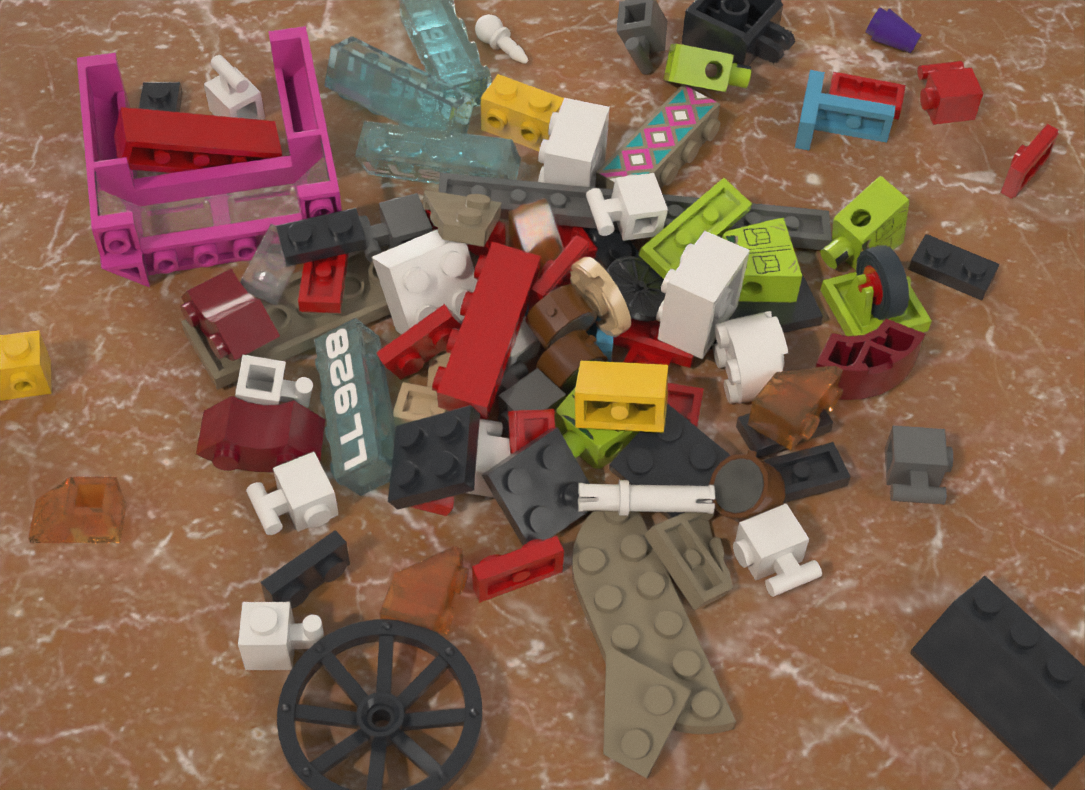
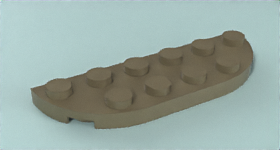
M593 511L583 523L576 537L572 557V579L578 600L605 664L606 652L610 646L692 690V694L675 725V731L691 734H714L733 730L736 720L667 570L644 536L648 529L640 512L629 511L627 516L619 515L618 511Z

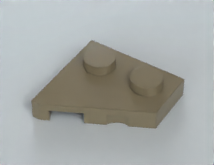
M430 190L424 191L423 208L424 210H431L430 220L434 226L438 227V233L442 240L484 247L501 215L502 202L491 201V198L486 195L469 194L467 196H460Z
M685 512L654 525L644 534L694 611L725 596L733 589L729 569L723 560L724 550L721 538L712 537L708 520L714 516V513Z
M609 646L606 652L603 754L648 779L692 694V690Z

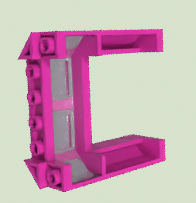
M306 26L268 31L290 156L138 178L137 170H130L127 157L117 158L114 133L121 107L130 108L116 53L77 58L91 228L100 254L101 269L150 288L149 275L167 274L180 270L283 255L276 225L342 211L340 191Z

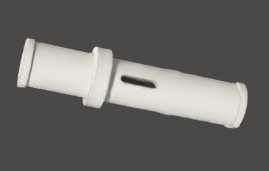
M619 480L618 484H578V512L618 511L619 515L627 516L629 511L702 512L713 514L715 504L711 500L715 499L714 485H629V480Z

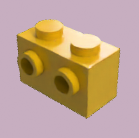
M498 74L481 97V130L540 151L543 139L549 140L551 136L548 134L552 113H559L564 98Z
M40 331L0 335V401L52 394L51 359Z
M580 361L575 388L576 428L664 433L668 400V365Z

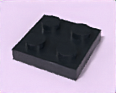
M667 403L664 433L640 431L609 464V470L621 480H629V485L708 486L714 470L720 462L731 455ZM685 512L660 513L667 519H671Z
M469 405L396 426L388 502L397 510L474 491L480 413L474 407Z
M558 427L548 429L482 474L483 479L522 545L535 539H549L588 512H578V484L590 483Z

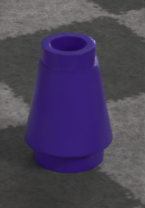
M881 7L877 10L865 33L872 36V41L902 51L905 50L910 54L922 34L916 32L914 28L890 8L886 11Z

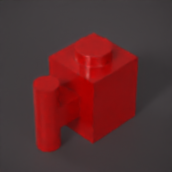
M962 61L918 66L917 75L919 80H927L925 88L920 93L921 106L924 111L927 110L933 125L975 120L984 93L972 67L964 68Z

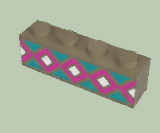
M682 85L596 171L595 188L613 189L615 179L618 177L649 173L655 174L660 189L664 185H670L677 176L678 170L686 162L691 163L696 157L699 148L706 141H712L717 135L721 124L718 121L720 103Z

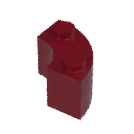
M232 268L187 290L181 296L184 304L180 305L186 321L191 327L196 325L200 327L218 359L226 357L231 361H235L241 358L243 354L246 355L280 337L261 300L254 298L247 292Z
M885 319L877 329L865 335L844 336L831 333L816 363L809 391L813 390L817 396L831 400H858L883 394L900 384L912 371L926 334L889 319Z
M230 396L203 411L196 455L212 461L216 468L224 471L239 469L274 473V467L315 452L320 462L326 419L295 400L279 405H260Z

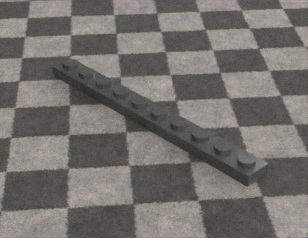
M440 172L438 192L467 196L469 194L486 195L491 198V201L502 202L500 219L597 228L586 197V193L593 189V187ZM599 188L604 200L611 199L613 189ZM662 194L668 208L663 229L699 198ZM752 203L750 211L729 229L733 230L777 218H784L794 248L822 250L832 242L830 215L827 210ZM614 221V228L619 231L617 222Z

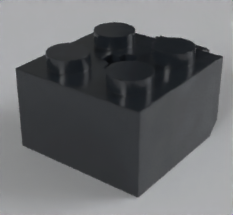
M695 0L685 11L682 44L734 55L732 63L749 66L756 57L765 61L768 60L773 64L778 63L785 55L784 51L789 50L796 41L792 31L790 32L785 27L780 26L783 10L781 0Z

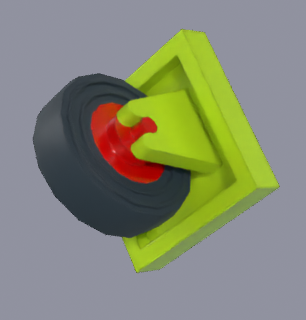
M886 245L862 251L857 258L856 272L826 279L822 282L820 291L846 336L865 335L877 329L885 319L920 332H926L930 328L932 320L913 291L910 277H906L904 267L897 254Z

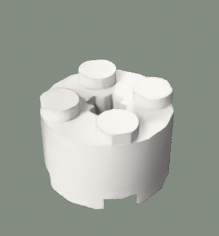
M771 311L722 321L714 325L717 343L713 344L714 358L718 368L725 367L728 379L724 380V389L730 404H741L790 392L792 388V373L783 374L782 369L785 364L784 354L788 353V348L779 320L776 316H771Z

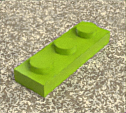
M723 178L641 248L639 256L664 279L670 269L677 270L680 266L681 256L689 243L695 245L704 231L718 237L722 236L750 211L752 203Z

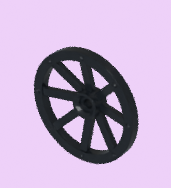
M374 619L350 624L335 630L317 641L300 657L290 671L283 685L277 708V729L282 752L293 775L306 790H351L330 781L323 774L367 744L371 745V755L366 790L383 789L387 746L391 745L397 748L428 776L424 780L400 790H448L461 777L470 764L478 747L483 721L482 698L478 681L462 653L446 638L424 626L392 619ZM379 642L376 693L368 696L335 656L358 645ZM394 642L420 648L434 656L435 659L397 697L391 694ZM323 667L358 709L357 712L303 705L299 704L310 679ZM447 669L451 672L461 690L465 708L405 713ZM380 720L389 722L384 727L375 726L376 722ZM296 721L357 729V731L309 762L301 750L297 739ZM463 726L456 747L442 765L404 733V731Z

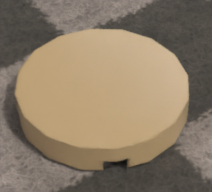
M583 257L572 264L571 269L573 271L570 272L571 283L579 288L601 319L599 322H595L596 326L606 335L617 337L627 331L631 326V316L619 288L607 271L591 257Z

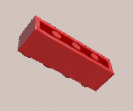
M121 107L114 133L117 158L127 157L130 170L176 173L282 157L276 123L269 120Z
M492 242L487 256L482 254L479 256L474 271V279L478 280L474 292H466L460 309V315L465 316L460 330L453 328L447 343L446 352L451 354L447 366H439L434 377L432 391L437 392L438 408L451 411L471 405L480 413V419L488 420L530 302L531 288L537 282L540 274L541 256L496 242Z

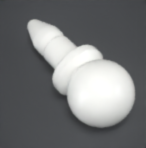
M488 14L479 18L475 26V32L482 42L490 44V47L494 50L501 48L513 60L524 64L528 62L524 50L510 38V30L507 27H503L501 20L497 16Z

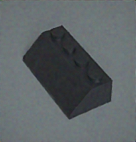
M983 576L952 602L911 649L910 654L1035 775L1053 790L1085 760V666L990 579Z

